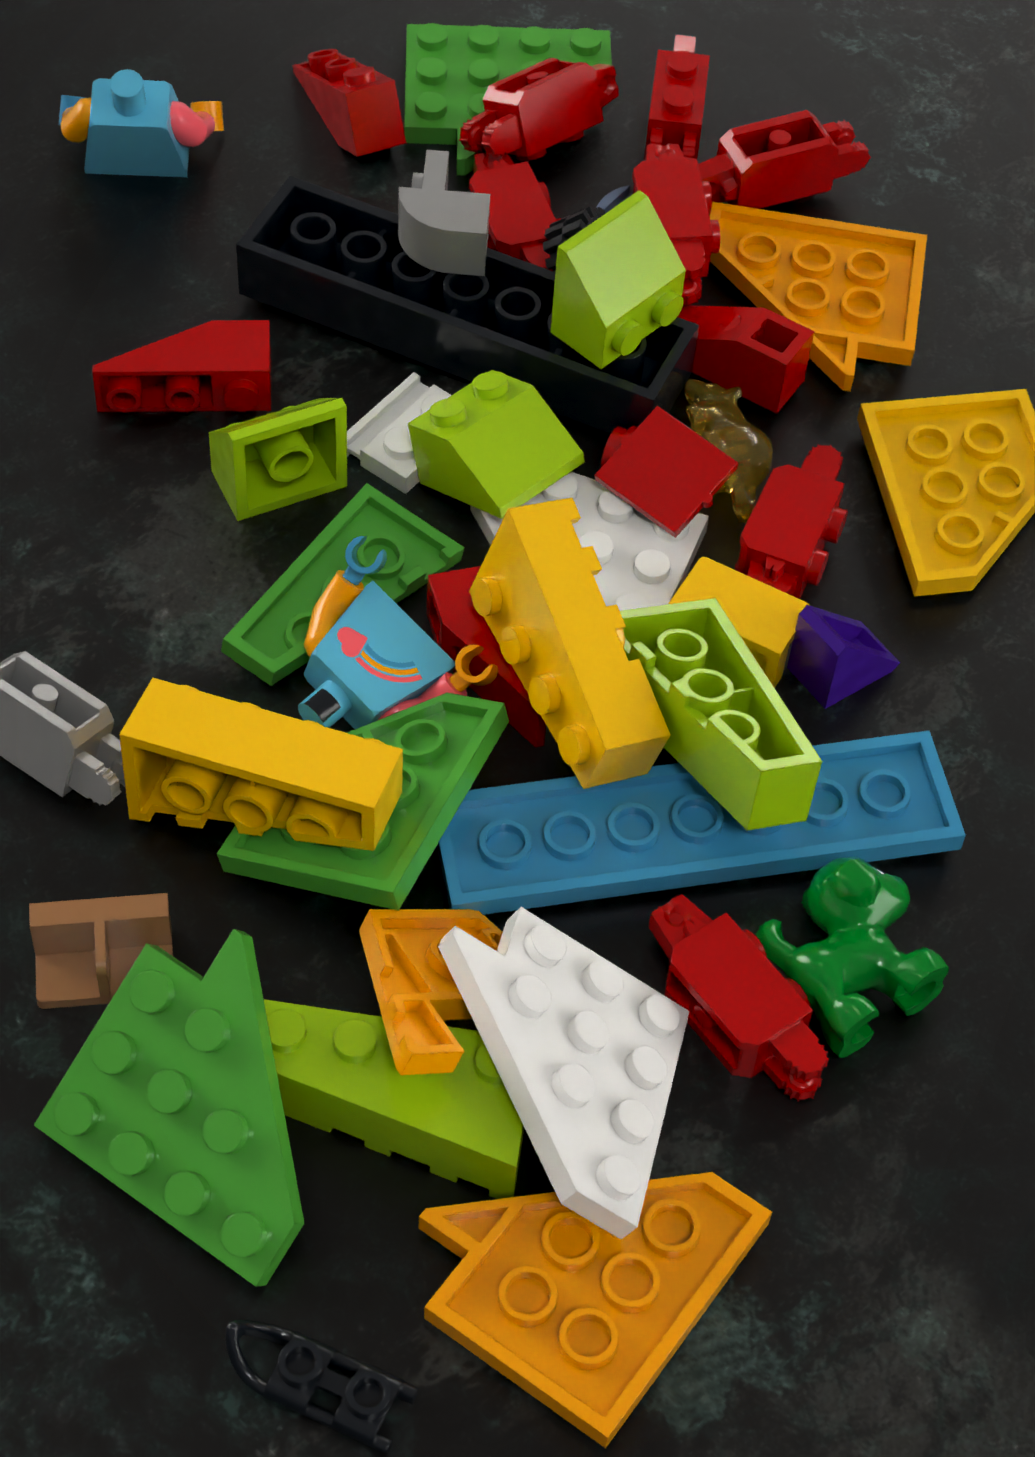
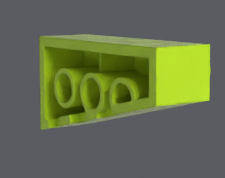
M717 599L621 610L620 613L626 625L623 629L625 636L624 651L628 661L640 659L671 734L664 748L747 831L807 821L822 760Z
M264 999L285 1116L326 1132H330L333 1128L364 1140L366 1148L389 1157L392 1151L430 1166V1173L455 1183L458 1178L467 1180L489 1189V1196L493 1198L514 1197L524 1126L478 1031L447 1026L464 1050L453 1073L400 1075L395 1068L381 1016Z

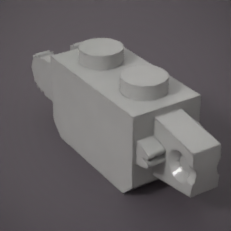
M26 651L13 654L0 662V756L61 797L71 790H75L85 798H91L93 803L97 802L99 806L102 804L106 806L112 802L116 796L122 793L120 784L125 787L120 739L111 734L114 718L107 704Z

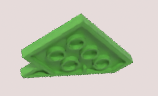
M233 929L204 977L159 946L146 943L34 1126L257 1287L267 1285L303 1227L304 1217L253 939L244 931Z

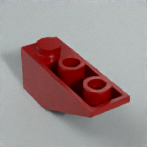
M323 49L308 54L307 62L292 65L295 76L341 148L358 157L406 143L394 79L375 71L374 67H367L357 62L355 58L338 53L337 49Z
M683 305L677 317L699 325L692 373L777 414L805 380L815 331L762 307L688 305L686 307V305Z
M270 320L209 321L93 365L92 375L97 412L271 411Z
M481 566L428 575L427 616L435 643L454 661L461 649L468 645L483 647L484 650L470 661L469 671L472 676H478L489 665L495 664L498 666L497 677L486 686L471 684L469 687L482 699L505 703L509 724L534 747L544 746L546 733L544 720L533 709L526 689L512 665L504 659L500 645L484 617L476 611L469 590Z

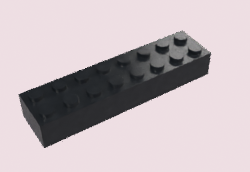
M293 176L288 177L236 244L239 294L471 382L476 376L491 370L502 372L507 376L533 385L553 413L611 434L617 426L629 429L633 425L638 427L656 406L669 413L693 371L699 331L698 324L677 317L670 325L660 326L642 339L633 352L626 356H619L601 370L551 333L555 272L487 248L485 276L450 274L428 269L412 260L403 250L398 237L397 214Z

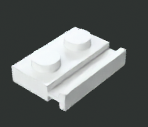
M413 372L347 431V457L350 454L360 459V466L406 494L420 481L408 423L428 411L435 402L447 399L451 394L436 385H432L429 388L420 382V375Z

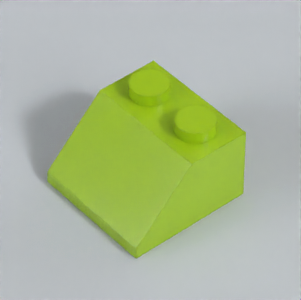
M640 190L557 248L551 333L601 370L619 356H626L633 352L642 339L660 326L670 325L677 318L684 304L682 293L686 269L649 197Z
M494 370L476 376L472 383L447 399L435 402L428 411L408 423L420 484L501 519L504 518L508 508L523 505L585 463L583 451L535 387Z
M318 398L209 432L211 471L237 521L347 487V406L342 398Z

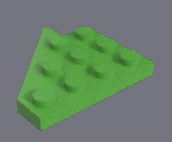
M436 23L407 24L404 121L406 143L457 145L456 175L465 176L473 170L474 155L486 153V150L482 149V152L477 151V153L464 150V146L459 141L460 127H463V122L466 123L467 119L472 120V117L485 111L483 98L488 86L548 58H556L560 61L574 63L584 62L590 66L596 64L612 65L610 30H593L590 28L550 29L536 26L527 28L492 27L489 25L457 26Z
M445 693L347 732L363 738H374L387 745L403 749L402 794L374 851L295 841L287 829L271 827L263 833L262 837L239 834L235 826L217 853L223 871L399 911L509 723L505 703Z

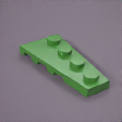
M366 483L223 638L221 652L270 686L306 664L310 657L305 650L304 641L313 607L338 570L345 571L349 566L345 558V552L348 544L356 537L367 536L364 544L357 551L358 563L363 567L371 566L382 549H385L387 552L385 566L377 573L366 574L361 582L364 588L373 580L396 604L427 584L428 575L445 572L459 563L465 547Z

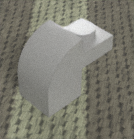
M426 150L424 173L413 172L412 188L399 187V242L405 253L412 260L428 269L450 274L485 276L491 194L448 191L449 151Z

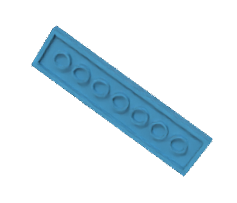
M921 731L813 745V748L822 760L808 818L807 821L747 831L680 763L652 766L648 774L583 789L577 777L573 776L469 790L436 848L449 909L477 910L485 915L515 911L520 907L529 909L820 869L836 858L858 857L866 862L960 850L966 834L930 731Z

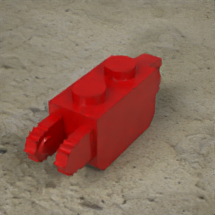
M676 35L674 51L658 49L646 146L652 144L659 146L679 144L685 159H697L710 55L694 54L696 37Z
M548 58L489 85L483 98L485 111L472 117V120L467 119L466 123L463 122V127H460L459 141L464 146V150L476 153L477 151L482 152V149H485L486 154L492 156H504V153L513 154L520 161H529L543 157L547 153L546 148L557 143L578 140L584 136V130L604 121L602 107L619 96L618 85L615 80V67L606 64L590 66L584 62L574 63L560 61L556 58Z
M803 110L729 129L719 139L717 156L699 163L698 166L702 182L709 181L711 184L712 202L727 201L731 205L761 209L831 191L833 179L850 175L852 172L855 174L857 171H861L862 168H865L871 157L864 143L860 141L857 143L853 142L856 135L849 122L845 120L840 122L839 120L837 123L821 124L813 113L809 110Z
M657 144L647 145L645 161H642L633 168V194L640 190L649 197L686 269L682 297L684 299L683 305L687 307L695 302L698 303V300L701 299V277L708 276L711 254L719 253L720 250L718 220H710L709 217L712 209L711 184L709 181L702 182L697 159H685L679 144H667L665 146Z
M486 153L475 154L474 175L469 180V190L473 193L491 194L487 248L547 269L545 260L550 258V255L543 251V242L548 241L544 234L546 229L550 228V224L561 218L555 219L546 184L537 181L529 162L515 164L507 153L499 157Z
M817 444V447H812V450L808 452L801 468L790 464L773 468L741 533L739 542L741 544L740 555L734 570L798 599L801 598L807 583L814 586L819 584L829 556V552L823 550L827 541L837 544L848 515V510L839 508L845 484L836 481L842 466L843 457L841 452L833 448L832 445Z
M683 894L672 898L667 904L655 909L650 915L649 929L670 960L664 996L689 1011L687 1023L731 1075L752 1078L764 1070L778 1088L785 1090L784 1094H788L790 1099L795 1098L797 1102L801 1099H813L817 1088L821 1087L823 1079L820 1077L823 1068L827 1067L829 1058H827L828 1051L824 1050V1045L818 1043L819 1039L808 1027L813 1009L810 1007L808 997L802 987L795 980L784 978L767 959L765 949L760 940L747 929L742 930L727 912L712 920Z

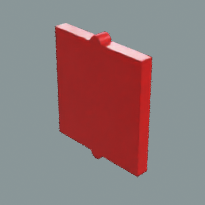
M656 406L630 436L623 435L620 438L621 446L594 476L595 481L676 538L703 507L710 508L713 505L714 494L738 469V462L662 408Z

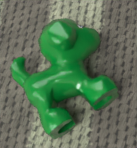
M858 857L836 858L827 863L814 875L811 885L804 892L802 899L803 907L811 916L812 921L829 935L825 940L795 947L784 940L782 922L775 919L763 923L756 934V937L765 949L767 958L785 972L787 978L795 980L802 987L808 997L810 1007L813 1009L826 1043L839 1058L847 1057L864 1047L874 1034L868 1022L878 1017L879 1011L869 999L857 994L858 992L868 989L880 991L891 998L906 1016L914 1015L924 1009L940 994L943 989V980L949 971L948 965L934 950L921 947L907 954L899 951L884 931L907 910L910 902L908 886L902 878L884 873Z

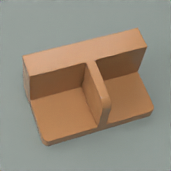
M168 893L29 904V924L36 961V999L38 1006L42 1009L109 1004L146 943L157 945L173 956Z

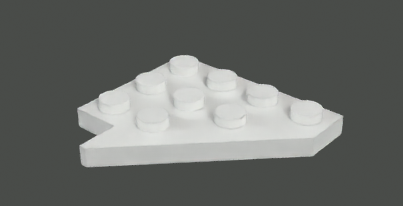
M574 472L568 473L521 505L573 497L581 517L577 523L572 524L581 547L593 546L602 570L593 576L605 605L617 604L619 611L669 604L686 578L706 533L709 519L708 515L698 513L675 538L595 481V479ZM471 506L470 510L491 546L503 518H498Z
M522 907L506 920L497 951L459 927L454 926L440 940L438 948L560 1203L622 1240L638 1227L689 1011Z

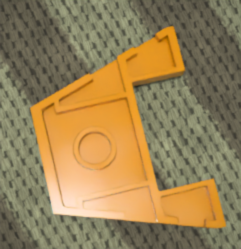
M369 909L359 929L395 1068L400 1075L453 1073L464 1053L463 1048L447 1027L445 1021L472 1019L438 946L440 940L454 926H457L497 951L503 932L480 911L470 909H399V911L394 909Z

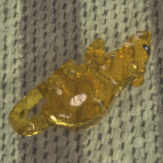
M689 379L685 384V397L690 406H686L685 411L689 417L691 429L738 462V469L716 493H731L733 509L738 523H746L756 505L757 487L770 473L773 461L772 443L764 432L745 419L738 408L737 400L743 394L740 387L726 390L716 383H705Z

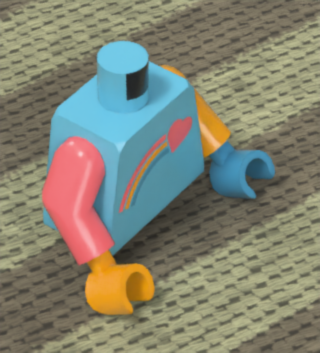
M120 70L111 79L98 78L94 80L91 98L61 95L58 125H61L63 136L73 143L83 142L87 138L85 174L187 177L189 147L201 145L213 131H224L222 101L190 103V108L185 103L178 101L172 84L166 81L143 80L140 74L134 70Z
M367 536L356 537L348 544L345 558L349 566L345 571L338 570L314 605L304 641L305 650L310 657L304 671V676L315 691L298 705V710L303 720L314 721L328 728L343 717L354 729H357L445 693L467 696L466 688L469 685L486 686L495 680L498 673V666L491 664L480 675L472 676L469 671L470 661L484 650L483 647L468 645L461 649L454 661L373 580L364 588L361 582L364 576L379 572L387 561V552L385 549H382L371 566L363 567L358 563L357 551L364 544Z

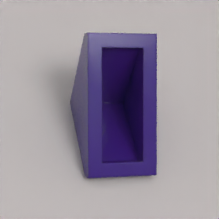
M806 605L798 615L787 668L824 709L891 673L900 664L896 657L861 621L810 605Z

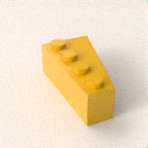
M572 497L508 508L469 593L476 611L484 617L498 641L504 659L512 665L526 689L533 709L541 715L558 744L562 759L566 764L570 765L583 789L648 774L671 734L640 659L628 661L624 651L625 636L623 629L626 625L617 604L606 606L593 576L598 574L602 567L593 546L581 547L572 525L577 523L581 517Z
M153 677L119 734L128 814L131 820L150 822L155 812L176 815L175 818L178 826L203 829L207 819L235 823L239 834L262 837L263 833L271 827L287 829L295 841L374 851L402 794L403 749L387 745L374 738H363L324 727L314 721L300 720L268 711L252 703L237 702L199 691L189 685H178Z

